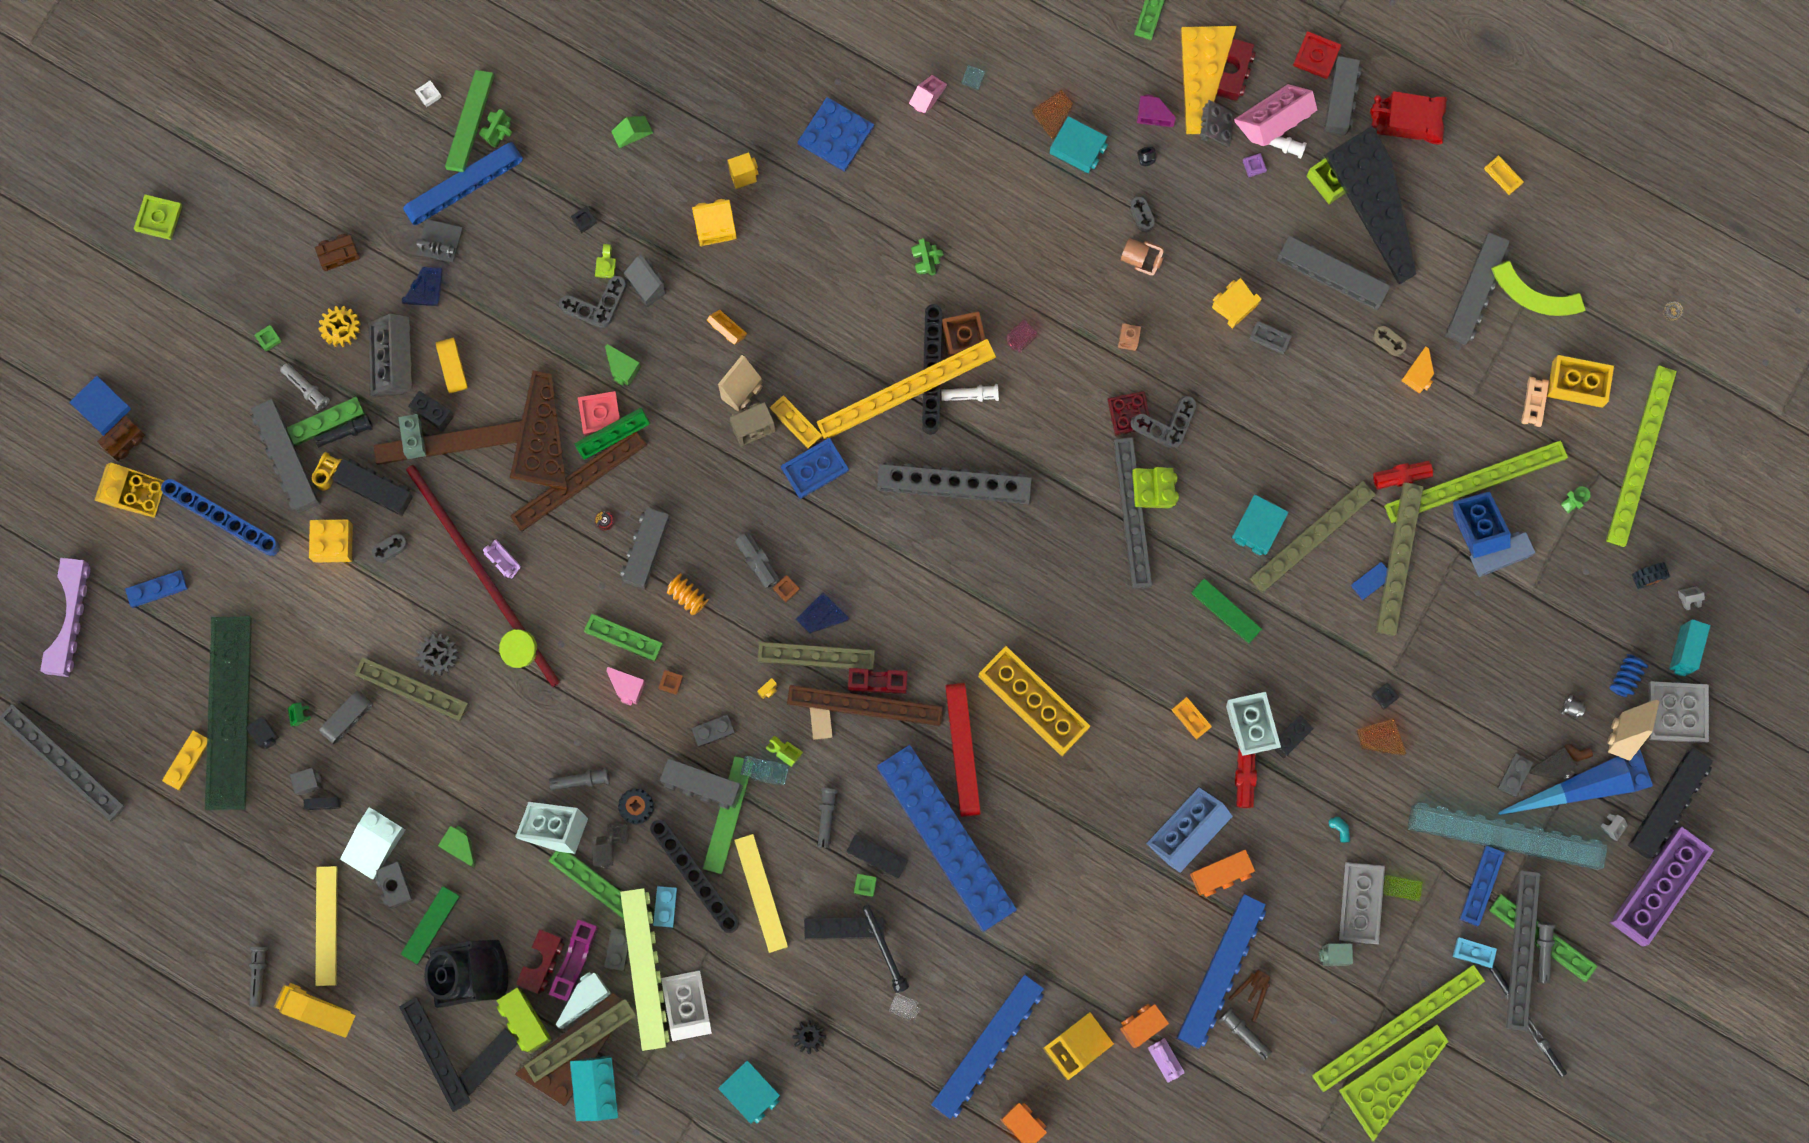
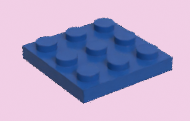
M826 97L798 140V145L845 172L873 130L874 124Z

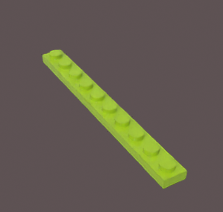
M1662 366L1656 367L1606 538L1607 542L1625 547L1627 544L1677 371Z
M1560 440L1422 491L1419 513L1564 461L1568 456ZM1400 499L1384 506L1391 523L1396 522Z
M1474 965L1470 966L1312 1074V1077L1322 1092H1325L1484 983L1485 980Z

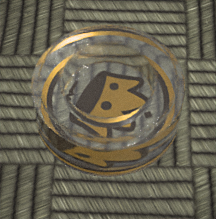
M1669 302L1663 309V315L1669 321H1676L1683 315V307L1678 302Z

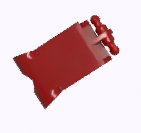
M1395 91L1386 99H1381L1380 95L1374 97L1375 103L1370 109V114L1373 119L1371 125L1373 128H1377V134L1417 140L1424 139L1429 143L1437 145L1443 143L1444 124L1442 117L1446 114V97L1430 98Z

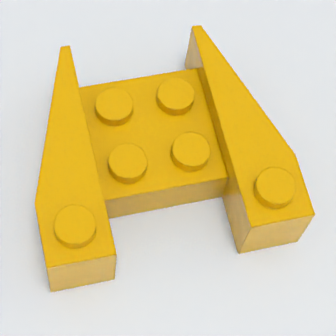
M290 983L289 986L283 985L274 1005L275 1008L279 1009L280 1013L344 1038L347 1037L356 1015L352 1014L351 1011L307 994V991L300 989L301 987L293 983Z

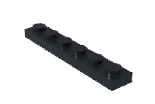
M418 997L399 1006L452 1112L471 1103L472 1101Z

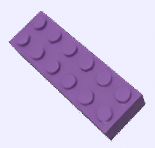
M1683 827L1676 828L1610 923L1639 945H1649L1714 850Z

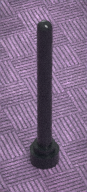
M865 905L863 912L893 977L892 987L895 993L903 992L909 988L907 979L900 976L869 905Z

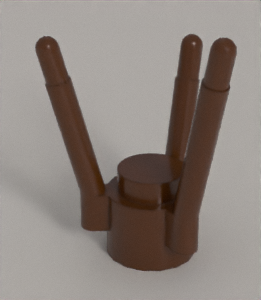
M1257 970L1255 974L1251 973L1248 979L1229 997V1000L1232 1001L1252 981L1251 986L1254 989L1247 1001L1251 1002L1257 991H1261L1252 1018L1253 1022L1257 1019L1265 993L1270 986L1268 982L1271 979L1260 970Z

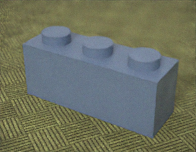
M1516 532L1511 534L1510 548L1474 559L1471 555L1470 559L1478 577H1482L1533 556L1535 551L1527 533L1520 534Z

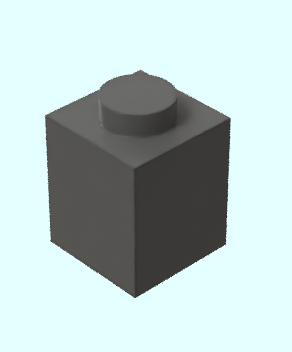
M314 768L290 774L294 793L297 795L321 789L322 777L320 772H317Z

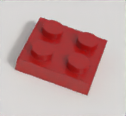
M1307 31L1293 66L1327 79L1341 44Z

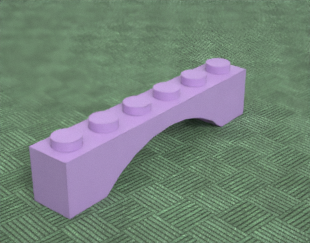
M60 558L57 577L63 586L66 596V617L58 637L43 653L40 671L44 674L69 677L70 672L73 670L74 662L72 657L73 653L77 650V642L75 640L76 635L80 632L79 618L84 610L82 601L83 596L85 597L87 593V586L85 584L86 579L90 575V566L84 560Z

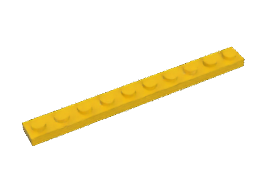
M988 339L827 416L817 421L823 438L825 440L984 364L996 358Z

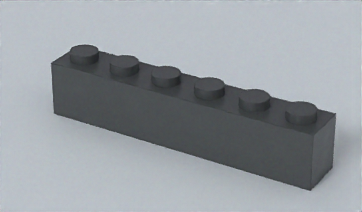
M1490 232L1487 234L1444 337L1466 345L1469 340L1472 341L1476 334L1474 327L1481 322L1483 317L1481 310L1488 305L1490 300L1488 293L1494 290L1497 283L1494 280L1495 277L1491 267L1501 264L1503 258L1506 259L1510 251L1508 247L1509 240Z
M1288 237L1277 261L1375 310L1379 309L1390 288V285L1383 279H1375L1364 270L1359 271L1353 268L1352 264L1341 262L1330 253L1325 254L1318 247L1303 243L1298 237Z
M270 399L252 407L253 414L250 415L254 425H258L260 428L258 435L261 441L267 444L268 448L265 451L269 459L273 458L275 465H273V469L277 476H281L282 482H280L284 493L288 492L290 498L287 501L290 508L301 513L319 505L318 498L276 403Z

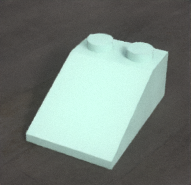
M1266 692L1228 700L1226 708L1242 756L1281 747Z
M528 802L515 837L555 851L575 854L588 818L578 808Z
M369 807L358 823L340 860L374 880L377 875L375 870L382 868L406 830Z
M588 972L580 978L581 982L576 986L556 1023L558 1028H565L611 995V992L598 974Z

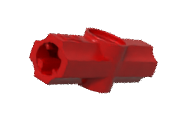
M1429 461L1411 465L1405 463L1389 470L1375 472L1373 474L1374 485L1378 490L1396 485L1397 487H1402L1403 483L1412 484L1414 481L1432 478V464Z
M1239 748L1238 768L1235 772V786H1237L1236 807L1253 808L1254 787H1256L1257 781L1255 753L1242 756Z

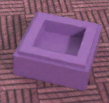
M1261 153L1243 158V164L1248 177L1267 171Z

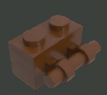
M124 416L97 442L116 461L127 457L129 451L143 441L145 434L127 416Z

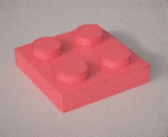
M615 391L578 397L584 436L591 435L620 419Z

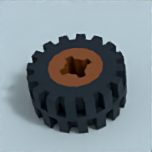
M1665 562L1634 572L1632 577L1637 589L1664 581L1670 577Z
M633 788L621 795L618 802V810L625 821L637 825L649 820L653 814L654 803L646 791Z

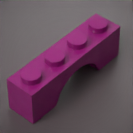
M578 919L571 936L566 957L555 977L549 995L567 1002L569 1001L599 928Z

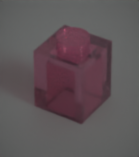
M1023 320L1007 335V344L1011 349L1017 350L1020 353L1036 338L1037 332Z

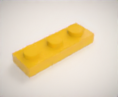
M784 395L770 407V410L808 450L822 438V434Z
M193 730L162 781L181 791L211 740Z

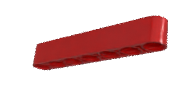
M965 683L947 684L945 687L961 817L980 815Z

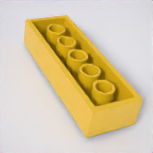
M1007 646L979 673L978 677L1062 757L1089 730L1090 725Z

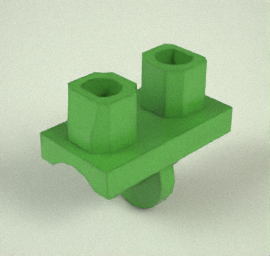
M501 109L498 112H490L488 116V121L491 123L490 127H483L479 132V135L495 148L500 140H503L504 136L510 137L512 131L509 129L511 118Z
M924 238L920 239L919 244L911 247L915 258L921 256L923 258L922 262L915 263L916 272L918 274L928 273L931 276L937 274L935 264L940 263L939 258L944 255L943 250H937L936 245L930 247V242H925Z
M1581 486L1576 488L1574 493L1570 491L1567 494L1568 499L1561 506L1567 513L1576 507L1581 509L1584 506L1582 503L1590 499L1589 489Z

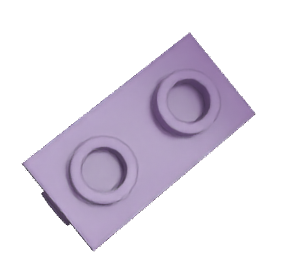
M497 539L493 541L491 546L487 545L483 549L484 555L492 563L497 562L496 567L504 577L507 576L512 579L521 568L519 563Z
M1165 1038L1148 1047L1167 1083L1185 1073Z

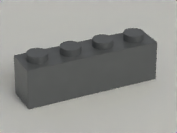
M1337 57L1324 132L1346 135L1348 129L1351 130L1353 125V119L1350 118L1351 112L1354 113L1356 101H1353L1359 89V84H1356V80L1360 78L1362 67H1359L1360 60Z
M647 508L646 512H642L639 523H641L640 529L635 531L633 541H635L634 546L629 548L627 559H629L627 566H623L620 574L623 577L624 583L646 590L670 521L669 514Z
M670 759L667 760L660 781L665 784L664 787L673 791L676 788L681 789L684 795L693 797L694 794L701 796L700 800L711 803V801L718 802L719 807L727 810L730 807L736 808L743 789L740 783Z

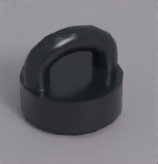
M1144 147L1138 150L1137 155L1140 165L1150 166L1156 161L1155 148Z

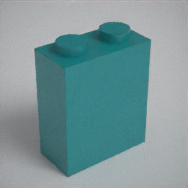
M1068 116L1051 145L1049 154L1089 174L1091 169L1095 170L1099 163L1097 158L1100 153L1104 154L1108 147L1106 143L1107 136Z
M1254 494L1232 536L1235 539L1234 542L1240 546L1246 545L1252 548V551L1258 555L1264 554L1266 556L1288 511Z
M1691 619L1680 626L1669 667L1670 670L1675 671L1676 675L1686 676L1699 669L1711 625Z
M748 1060L718 1088L750 1124L760 1122L765 1117L763 1112L767 1108L772 1110L780 1102L778 1100L780 1097L778 1092Z

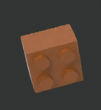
M979 312L942 319V330L949 357L986 340Z

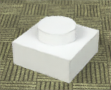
M431 81L415 90L426 107L441 98V94Z

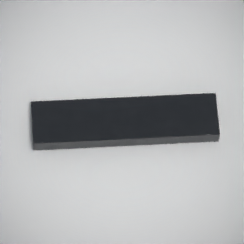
M506 1028L459 1077L468 1096L477 1089L518 1045L517 1039Z

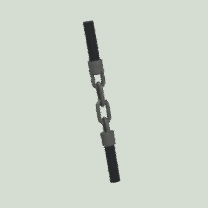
M1494 966L1489 970L1508 1000L1509 985L1498 968ZM1529 1015L1528 1029L1532 1033L1537 1046L1542 1053H1545L1560 1077L1566 1075L1567 1072L1551 1050L1550 1044L1537 1029ZM1539 1035L1542 1040L1539 1041L1536 1036Z

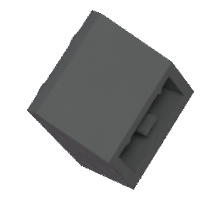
M640 254L626 269L624 275L646 307H649L665 295L664 288L666 286L663 283L662 276L658 272L655 274L648 258L644 259Z

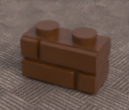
M350 234L338 235L335 240L330 242L329 240L321 241L318 244L319 246L315 247L319 262L325 272L360 259Z

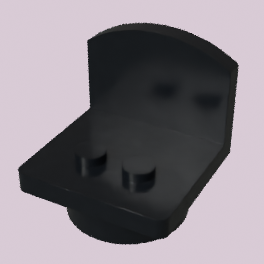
M467 941L432 948L430 950V958L425 967V984L429 993L434 997L436 1008L500 999L506 995L508 988V965L500 941Z

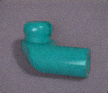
M1340 817L1330 818L1329 826L1336 828L1340 832V842H1350L1348 824Z

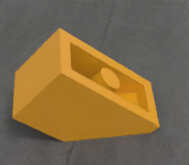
M1425 346L1401 380L1418 393H1421L1423 389L1428 390L1433 383L1431 378L1434 375L1429 348Z

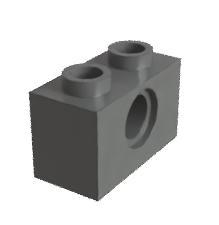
M396 862L375 870L377 874L375 881L377 886L383 890L384 894L381 895L385 906L388 905L389 908L393 909L414 900L401 863ZM392 881H396L398 884L397 889L394 891L389 890V884Z

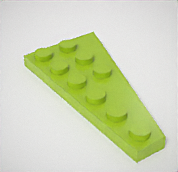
M1438 1025L1433 1026L1339 1089L1344 1100L1372 1141L1377 1138L1380 1131L1386 1126L1389 1119L1398 1110L1416 1083L1449 1042Z

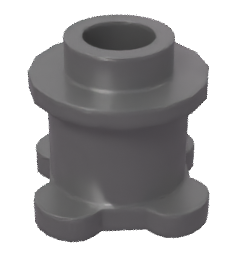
M1569 695L1565 700L1561 714H1570L1574 716V719H1577L1578 716L1582 717L1586 706H1583L1584 701H1576L1572 699V695Z

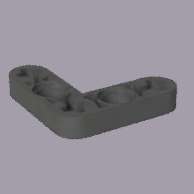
M620 276L612 277L607 284L598 307L568 295L563 296L559 300V307L563 313L599 328H606L610 325L626 290L625 280ZM619 281L622 287H617L615 295L613 294L615 289L613 283L617 284ZM609 297L615 299L614 305L610 307L605 305V300ZM568 301H570L572 306L577 307L576 313H574V308L568 306L567 309H565L564 303H568ZM587 307L590 309V314L582 316L580 310ZM601 308H604L606 310L605 318L607 320H603L601 323L598 317L603 316L604 310Z
M1189 396L1179 399L1168 426L1147 415L1138 414L1131 419V427L1134 431L1168 448L1178 447L1181 445L1196 409V402ZM1188 401L1190 408L1185 409L1183 403ZM1177 417H1181L1183 419V427H1178L1176 425L1175 421ZM1142 419L1141 423L1144 424V425H1149V426H1148V427H1146V426H1140V427H1139V423L1137 422V420ZM1154 426L1160 428L1161 433L1159 436L1153 434L1152 429ZM1175 434L1174 439L1176 440V442L1171 443L1172 439H1170L1169 437Z

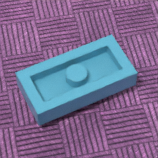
M657 886L653 926L674 927L677 888Z
M1458 937L1452 957L1492 968L1497 949Z

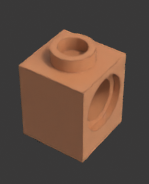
M1122 323L1118 348L1136 351L1141 327Z

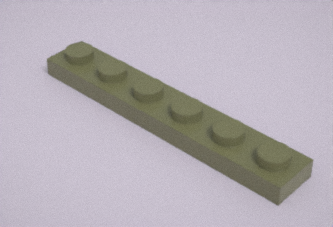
M759 642L758 662L843 669L860 668L873 671L875 650Z
M363 657L354 674L359 678L460 722L469 705L462 700Z
M624 999L524 1065L534 1083H536L637 1015L628 1001Z

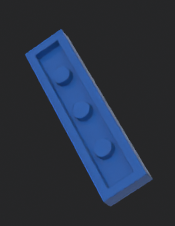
M1489 846L1484 847L1459 918L1460 920L1475 926L1480 925L1505 854L1504 852Z

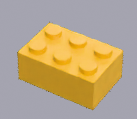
M1557 355L1552 361L1547 397L1603 408L1609 402L1614 366Z

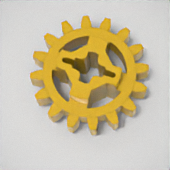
M335 306V311L328 309V315L322 314L324 320H319L322 327L318 329L322 332L321 336L323 339H326L328 344L333 342L334 347H337L338 343H340L342 347H345V342L351 345L352 338L357 340L355 333L361 332L357 328L361 323L357 321L358 316L353 314L352 309L347 311L346 307L343 306L339 310ZM347 317L351 320L352 325L347 323ZM328 329L332 330L333 336L329 334Z

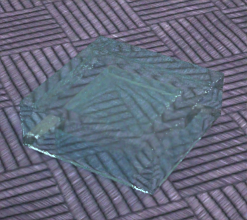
M968 65L961 84L979 90L985 71Z

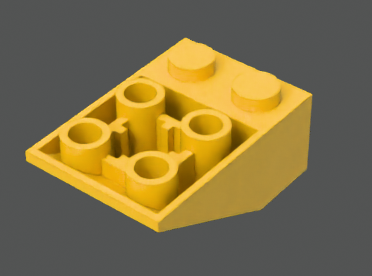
M718 199L714 203H699L692 207L700 246L737 239L729 200Z
M110 462L106 464L95 501L155 517L163 494L161 486L164 480Z
M1089 1012L1043 1049L1065 1079L1069 1080L1114 1045V1043Z

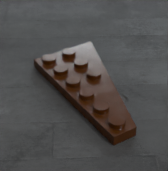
M533 370L510 478L566 490L567 485L557 423L552 375Z
M612 993L536 1057L624 999ZM611 1033L571 1060L597 1057ZM571 1060L534 1083L525 1067L515 1073L516 1076L563 1106H566L573 1095Z

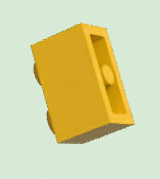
M749 152L728 159L729 173L736 189L757 182L756 175H759L758 166L755 158L750 157Z

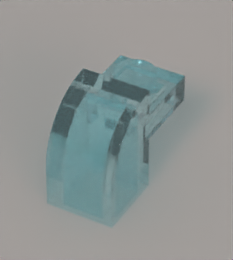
M745 756L740 775L768 784L785 785L789 766L774 761H764L751 756Z

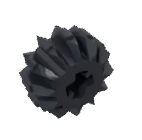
M807 1020L808 1027H805L804 1023L800 1022V1026L803 1029L794 1028L796 1032L800 1033L799 1035L792 1036L793 1039L800 1040L794 1044L795 1047L803 1044L800 1052H803L805 1047H808L807 1053L811 1054V1047H814L816 1052L819 1051L816 1046L817 1043L820 1046H824V1043L819 1041V1038L825 1039L826 1035H819L820 1032L824 1031V1028L821 1027L816 1030L819 1024L817 1021L813 1027H811V1020ZM809 1031L813 1032L812 1036L815 1038L812 1042L810 1040V1043L805 1041L806 1037L804 1036L806 1032L809 1034Z

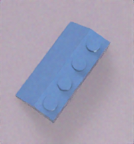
M1198 788L1146 844L1168 865L1181 873L1233 816L1222 802L1201 788Z

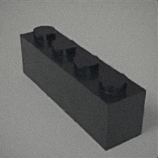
M342 459L332 477L336 484L403 516L413 498L409 488L401 484L399 487L392 484L393 480L383 476L380 478L376 476V472L366 467L365 470L360 468V464L352 459L349 461Z
M866 917L804 918L805 940L875 939ZM875 917L884 937L883 917Z

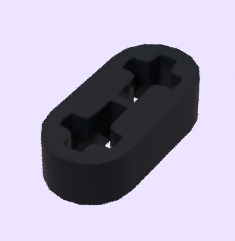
M338 797L304 799V810L341 808V798Z

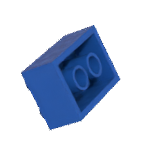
M1490 491L1453 502L1454 519L1473 559L1510 548L1511 533Z

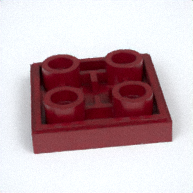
M1145 391L1107 398L1115 436L1136 432L1131 427V419L1134 416L1144 414L1150 417ZM1142 419L1137 420V422L1139 423V427H1140V426H1146V427L1149 426V425H1144V424H1142V423H1141Z

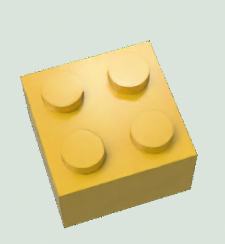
M310 520L309 558L313 562H352L353 524L349 520Z

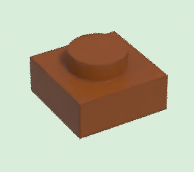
M786 575L773 587V590L787 603L800 591V588Z
M664 670L658 689L677 695L683 676Z

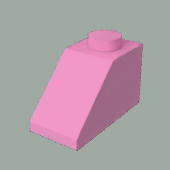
M931 75L917 86L909 104L914 106L915 110L926 113L935 104L947 84Z
M607 667L606 671L618 697L621 698V702L627 705H632V703L638 704L645 681Z

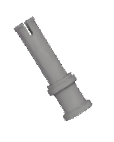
M286 363L281 367L280 372L302 391L304 398L310 400L315 405L317 411L323 410L329 404L330 399L324 397L319 392V388L314 385L312 386L290 363Z

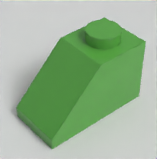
M607 344L605 349L611 373L614 377L613 380L622 386L624 384L630 386L641 368L640 363Z
M458 825L456 828L450 826L438 846L474 868L476 863L470 837L466 835L467 831Z

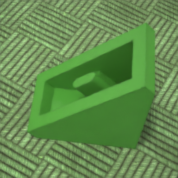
M645 116L626 117L611 131L619 148L653 134Z

